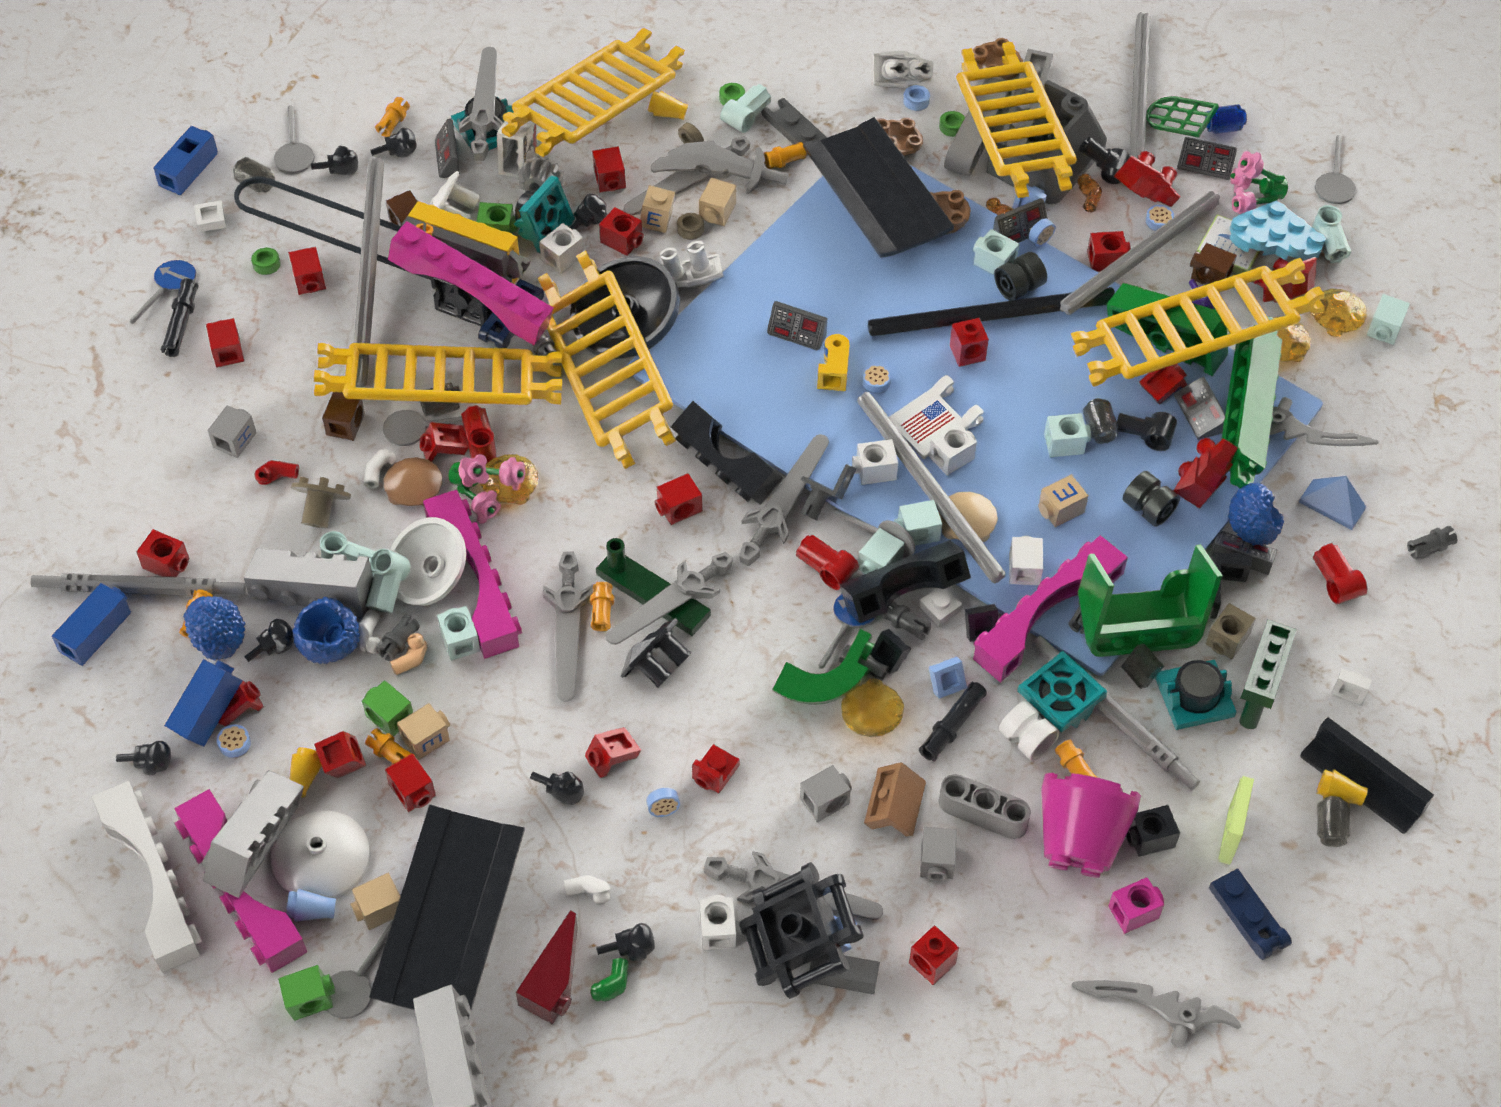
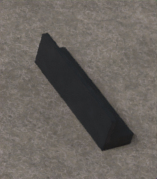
M1329 717L1323 721L1315 738L1300 754L1304 761L1322 774L1324 770L1332 772L1334 769L1357 784L1368 788L1363 805L1403 834L1426 811L1434 797L1433 793Z

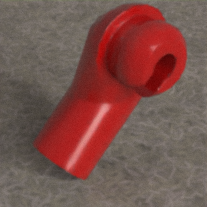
M270 460L257 468L254 477L262 485H268L280 477L297 479L299 465Z

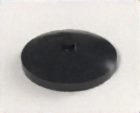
M641 256L618 258L597 268L599 275L606 271L613 272L648 350L655 346L672 328L680 308L679 289L671 273L659 262ZM586 278V279L581 283V285H583V284H585L586 282H588V279ZM607 285L572 303L570 318L611 295ZM616 305L574 328L573 331L576 337L580 339L619 317L620 314ZM624 326L586 349L595 355H599L630 336ZM633 348L615 359L633 357L638 355V353Z

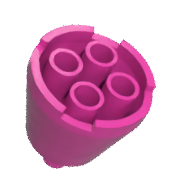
M1072 773L1071 776H1065L1064 779H1057L1058 774H1045L1041 787L1044 857L1049 859L1048 866L1058 870H1068V866L1081 868L1082 875L1100 878L1101 873L1110 870L1138 812L1141 795L1137 791H1131L1130 795L1124 793L1123 789L1120 788L1121 784L1097 777Z

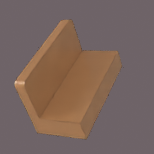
M902 762L879 767L864 824L872 830L893 826L906 837L913 836L926 781Z

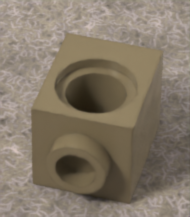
M1228 603L1210 628L1205 644L1211 647L1214 652L1233 659L1251 634L1256 618Z

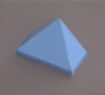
M1347 476L1313 479L1299 500V503L1350 530L1354 528L1366 509V505Z

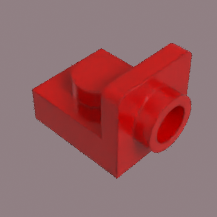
M1178 364L1148 373L1139 383L1160 405L1179 387L1184 388L1187 386L1184 379L1187 374Z
M430 422L426 432L420 437V450L424 452L425 459L433 462L437 453L465 455L469 448L463 425Z
M242 681L218 723L220 725L228 726L248 708L257 711L264 708L259 698L261 693L255 684L251 681Z
M622 727L595 734L585 753V757L589 765L602 778L607 776L612 765L638 758L641 748L627 729Z
M713 744L701 761L696 759L693 762L692 779L701 788L711 789L719 794L740 766V759Z

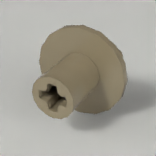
M300 477L299 483L291 484V489L307 494L301 524L317 528H328L333 499L350 500L351 494L345 492V486L341 484H336L335 488L328 487V478L320 477L319 485L308 483L309 478Z

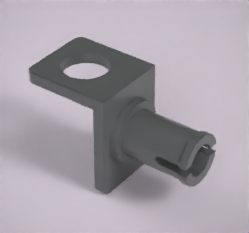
M846 464L833 490L808 477L802 476L801 480L810 484L812 490L800 513L817 521L828 497L843 498L856 472V468Z

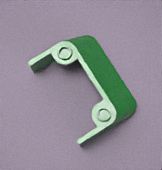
M1201 544L1195 545L1188 569L1170 572L1163 580L1160 590L1112 594L1113 582L1096 555L1088 554L1078 590L1085 640L1091 653L1097 657L1184 649L1197 644L1204 634L1223 576Z

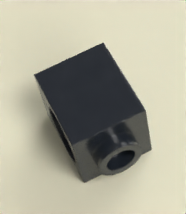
M1169 805L1138 812L1128 830L1126 838L1129 845L1135 847L1138 857L1175 848L1180 831ZM1144 829H1152L1157 834H1149Z

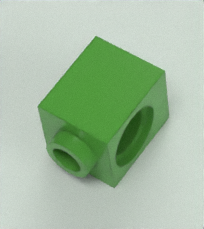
M480 202L476 222L509 232L512 235L513 232H518V227L514 226L516 220L513 204Z
M385 680L377 687L371 688L365 694L364 699L361 700L365 716L381 730L391 734L393 737L399 732L397 722L413 713L411 702Z
M318 965L278 978L285 1009L294 1021L333 1008L331 995L335 994V987L330 974L324 975Z

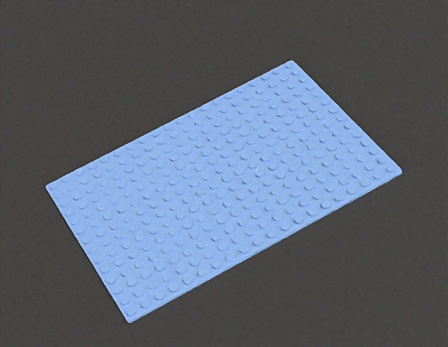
M911 166L929 192H951L953 190ZM822 176L723 271L724 277L712 282L677 316L667 335L649 349L673 404L685 410L694 401L722 425L720 434L748 452H754L764 462L786 476L811 440L816 435H825L829 440L828 446L812 472L810 479L832 490L845 465L852 466V456H857V444L885 440L857 402L858 397L864 392H870L862 384V375L866 367L872 364H881L891 372V384L886 391L881 393L870 392L888 417L927 392L943 376L948 375L954 381L952 385L954 391L951 395L943 397L947 404L961 418L974 405H978L984 411L983 415H981L983 422L976 427L967 429L975 436L977 441L975 459L946 476L929 456L922 459L915 450L914 452L948 496L957 492H973L981 494L991 501L996 508L998 520L995 529L990 533L989 539L983 543L1005 571V577L998 583H992L963 543L958 539H947L942 534V530L940 541L916 545L914 554L951 540L964 551L971 575L970 579L956 585L987 605L995 604L998 612L1002 615L1005 613L1010 614L1014 611L1018 602L1025 595L1031 596L1037 591L1039 586L1009 584V552L1012 537L1030 536L1033 538H1043L1042 581L1046 577H1053L1065 560H1072L1076 557L1078 551L1086 542L1092 543L1101 535L1128 557L1124 574L1113 583L1112 594L1160 590L1163 580L1170 572L1188 569L1195 545L1201 544L1206 551L1218 536V533L1230 521L1228 518L1230 500L1240 489L1230 483V472L1228 471L1226 474L1227 479L1201 508L1180 497L1179 504L1174 512L1159 526H1153L1142 517V510L1135 511L1123 501L1122 498L1126 488L1143 471H1149L1161 481V487L1168 486L1171 490H1174L1181 479L1178 473L1180 465L1187 461L1193 462L1196 457L1199 458L1201 456L1196 449L1201 439L1198 440L1174 397V393L1159 405L1140 385L1139 381L1147 374L1132 379H1125L1121 373L1107 378L1105 382L1098 386H1092L1089 381L1088 375H1091L1087 363L1096 360L1105 362L1113 359L1106 344L1093 347L1086 354L1077 357L1073 351L1075 343L1071 338V333L1096 330L1097 321L1108 317L1107 305L1079 308L1071 315H1067L1062 311L981 321L989 338L986 361L961 367L958 366L949 346L952 326L877 336L869 335L867 325L870 319L1009 301L998 290L994 275L974 265V245L979 237H984L990 229L993 230L994 220L998 215L965 196L964 198L968 201L971 212L969 220L964 227L954 233L946 234L896 255L880 258L824 176ZM1029 239L1019 242L1017 257L1027 252L1037 254L1046 268L1047 282L1015 300L1074 292L1097 275L1098 272L1048 243L1037 247ZM1114 282L1107 288H1113L1116 293L1121 285ZM774 301L828 318L826 338L832 334H841L847 337L850 347L846 391L817 389L819 363L826 364L824 362L825 340L819 350H814L767 333ZM1115 327L1110 328L1131 366L1147 361L1133 336ZM1152 344L1159 357L1173 353L1169 349L1164 353L1156 349L1155 345ZM1228 347V355L1213 377L1204 373L1205 367L1195 362L1191 366L1184 362L1178 363L1187 374L1184 378L1187 385L1199 378L1205 377L1225 413L1235 350ZM636 355L627 365L640 359L639 355ZM645 369L631 376L642 384L650 380ZM1278 377L1275 391L1276 399L1273 407H1278L1283 397L1291 399L1292 405L1289 411L1297 420L1308 425L1321 410L1323 402L1284 378ZM1156 412H1166L1177 420L1171 445L1165 451H1156L1149 448L1139 435L1115 431L1119 413L1145 419L1146 416L1152 417ZM1082 413L1085 425L1088 424L1091 430V441L1087 442L1085 453L1049 457L1044 436L1047 417ZM1284 431L1269 435L1270 443L1266 457L1267 465L1260 474L1255 475L1253 483H1261L1297 438L1285 440L1283 438ZM1222 433L1207 438H1210L1211 441L1213 440L1217 444L1221 441ZM897 456V480L862 485L859 474H854L843 498L840 499L832 496L828 497L826 502L840 511L878 528L883 521L890 520L894 522V519H898L899 506L930 501V499ZM1072 474L1089 495L1085 513L1055 527L1039 511L1038 504L1041 490ZM806 483L804 488H806L809 491L812 490V488H810L811 485ZM1078 595L1057 603L1034 623L1030 633L1037 637L1042 636L1055 649L1060 652L1064 651L1074 661L1098 676H1103L1120 656H1094L1086 644L1085 634L1080 633L1082 626L1078 633L1070 628L1069 621L1079 607Z

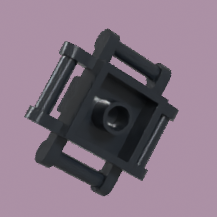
M812 862L801 866V871L767 888L761 886L754 890L753 898L756 907L752 908L753 915L739 922L741 933L746 935L757 970L755 973L757 985L766 986L772 984L779 977L783 992L789 999L798 996L800 990L835 973L841 975L849 971L850 966L842 952L841 946L855 943L864 937L861 926L856 925L844 889L846 882L843 874H833L819 881L818 870ZM832 893L843 929L840 931L838 930L832 909L824 898V895ZM828 953L830 961L795 978L793 977L792 970Z

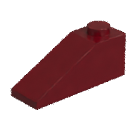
M571 910L516 991L518 1006L552 1025L558 1015L561 1017L565 1015L572 1001L570 997L578 925L576 913Z

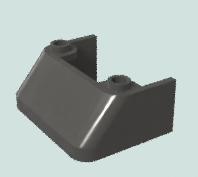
M1047 80L1044 89L1056 115L1059 117V121L1066 120L1069 122L1063 130L1077 158L1075 164L1068 165L1073 171V176H1069L1073 188L1095 162L1079 151L1080 145L1085 139L1092 137L1105 148L1107 137L1085 98ZM996 143L998 149L1007 147L1001 143ZM1060 149L1003 159V162L1007 165L1061 156L1063 154ZM988 157L986 173L1014 187L1010 175L1002 177L996 174L990 157ZM1053 168L1026 173L1029 177V183L1026 185L1030 187L1036 186L1044 190V194L1047 195L1045 200L1047 204L1059 203L1070 191L1060 190Z

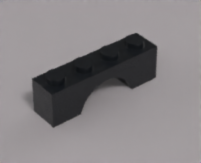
M694 401L688 405L670 426L678 434L675 439L687 450L691 446L698 451L695 457L707 467L711 463L717 467L718 470L715 474L727 485L733 481L739 486L735 492L747 502L753 498L761 505L783 479L780 474L754 452L738 459L724 457L719 447V435L722 425Z
M948 540L842 583L840 588L847 611L859 623L887 613L889 605L905 593L922 588L945 589L970 579L971 575L964 551L951 540Z

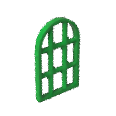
M1167 96L1158 99L1148 107L1146 120L1154 129L1199 138L1218 110L1219 105L1217 103L1178 96ZM1167 102H1174L1172 106L1163 104ZM1180 102L1194 106L1192 109L1180 108L1177 105ZM1202 106L1212 108V110L1208 113L1198 111L1197 108ZM1155 108L1167 109L1168 111L1165 116L1151 114ZM1173 111L1186 113L1187 117L1183 120L1172 118L1170 115ZM1193 114L1206 116L1203 123L1190 120ZM1150 118L1159 119L1161 123H1153ZM1166 121L1180 123L1181 126L1175 128L1165 126L1164 124ZM1186 125L1200 127L1198 131L1184 129Z

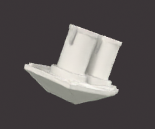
M908 51L873 53L874 86L908 88V85L919 84V81L933 77V61L920 58L919 54H910Z
M456 171L449 177L446 184L440 188L438 194L432 198L430 205L469 219L471 214H467L448 204L451 200H454L474 210L480 194H476L458 185L457 179L460 174L459 171Z
M694 241L687 246L690 260L682 261L681 264L675 248H666L660 253L663 266L671 273L678 288L705 286L724 277L719 254L707 256L705 245L702 241Z

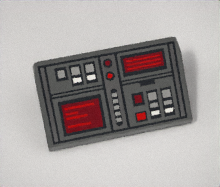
M451 119L446 120L435 138L440 178L450 177L453 173L459 171L454 125Z
M1185 137L1177 169L1230 180L1237 148Z
M1041 198L996 216L993 230L1017 243L1029 239L1032 227L1039 220L1047 218L1044 200Z
M774 301L767 333L814 350H819L827 336L828 318Z
M1205 377L1195 380L1174 393L1176 401L1198 440L1223 432L1225 413Z
M1221 531L1218 533L1211 556H1214L1215 552H1234L1241 555L1252 556L1251 569L1269 575L1278 549L1266 545L1253 546L1251 543L1243 541L1239 536Z

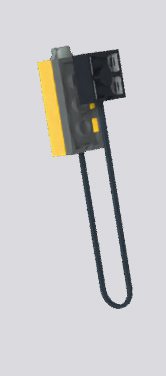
M251 177L242 181L237 186L234 192V200L237 206L246 213L361 254L360 247L248 207L241 203L239 195L245 187L263 183L364 219L363 212L266 177ZM418 201L402 223V226L406 221L414 226L424 223L423 231H426V224L433 227V237L515 284L517 279H521L531 262L528 258L519 255L517 236L489 227L484 223L464 218L459 214L439 209L434 205ZM380 219V225L397 232L402 227ZM377 254V261L407 271L388 260L387 257ZM415 274L431 280L432 288L436 289L433 297L437 311L481 327L493 313L477 298L452 283L428 275Z

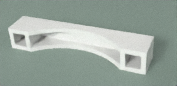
M127 781L93 795V802L108 836L123 843L137 853L149 868L153 884V901L144 933L161 972L163 973L200 957L196 944L202 942L195 924L188 926L185 917L190 915V911L184 897H176L174 889L180 886L173 870L166 871L163 863L169 859L162 842L158 844L154 842L152 836L158 834L152 817L145 818L142 810L148 807L141 790L134 792L130 782Z

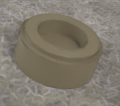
M686 122L678 129L679 138L684 144L704 142L701 132L693 124Z
M685 213L677 220V232L684 239H697L704 233V220L696 213Z

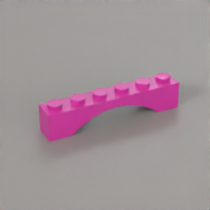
M408 221L403 224L391 239L388 260L412 274L436 277L465 290L487 306L510 332L530 344L535 345L548 328L554 307Z
M456 489L423 500L426 518L436 517L450 522L460 531L464 539L466 562L471 566L479 582L480 592L477 607L472 616V622L478 635L479 646L484 659L518 648V635L522 634L517 616L511 618L509 610L512 609L509 597L506 592H500L498 587L502 585L500 576L496 568L491 570L489 563L492 562L487 546L480 545L479 539H482L477 522L471 523L469 516H472V512L467 499L461 500Z
M1101 535L1092 543L1086 542L1080 548L1076 557L1072 560L1067 559L1061 564L1053 577L1043 579L1037 587V591L1031 596L1025 595L1018 602L1014 611L1010 614H1003L991 631H984L977 637L974 642L973 660L1001 683L1022 664L1025 641L1034 623L1057 603L1078 595L1088 554L1096 555L1113 583L1124 574L1128 557Z
M210 789L174 808L179 819L174 824L183 840L189 837L193 845L189 849L198 864L203 862L206 853L210 849L211 841L227 823L225 813ZM221 890L224 894L219 897L228 914L235 912L239 920L235 922V925L244 940L249 937L251 938L255 946L250 948L260 966L266 963L271 973L307 953L304 941L287 913L269 908L254 900L245 891L238 898Z

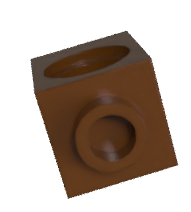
M410 190L386 200L388 218L391 223L402 226V223L418 202Z
M1206 243L1201 252L1196 251L1190 262V267L1193 268L1191 279L1207 285L1230 277L1237 255Z
M333 392L322 417L326 435L354 441L365 415L362 399H347L344 397L343 392Z

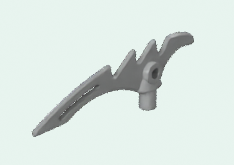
M1283 397L1278 407H1273L1270 435L1284 431L1283 438L1285 440L1306 435L1307 443L1326 446H1366L1379 443L1378 440L1355 433H1328L1311 428L1297 420L1289 411L1292 405V400ZM1333 439H1357V440H1333Z
M1094 980L1072 983V987L1100 998H1125L1152 1008L1170 1023V1026L1175 1028L1171 1043L1178 1047L1184 1046L1188 1034H1195L1201 1027L1207 1024L1224 1023L1236 1029L1241 1028L1240 1022L1234 1015L1218 1006L1213 1005L1201 1011V999L1198 997L1179 1003L1180 994L1178 991L1153 996V987L1151 985L1134 982ZM1096 988L1125 989L1136 991L1137 993L1113 990H1096Z

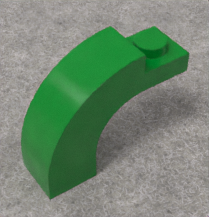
M860 629L843 662L832 671L826 673H809L786 662L772 688L773 692L791 701L808 705L826 704L847 696L862 683L869 673V669L859 663L861 659L868 660L875 644L871 643L872 634Z

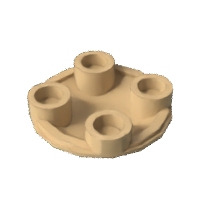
M957 492L948 496L981 541H987L990 533L995 529L998 520L996 508L991 501L981 494L973 492ZM939 513L944 537L960 540Z

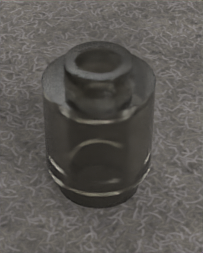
M244 157L237 161L233 168L234 179L238 183L258 176L275 180V174L271 172L270 168L249 157ZM257 183L247 187L256 192L266 193L273 186Z
M452 382L445 383L444 391H461L458 385L453 387ZM420 401L425 417L432 415L434 418L460 409L459 403Z
M1100 398L1089 401L1083 409V415L1086 424L1090 426L1091 437L1095 439V442L1101 444L1114 440L1117 437L1118 424L1111 403Z
M1329 796L1317 804V836L1320 838L1321 844L1328 847H1341L1347 844V838L1350 837V805L1340 797Z

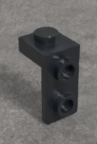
M1215 552L1212 560L1223 575L1221 580L1247 581L1252 567V556L1234 552ZM1221 582L1210 612L1211 619L1217 618L1221 606Z

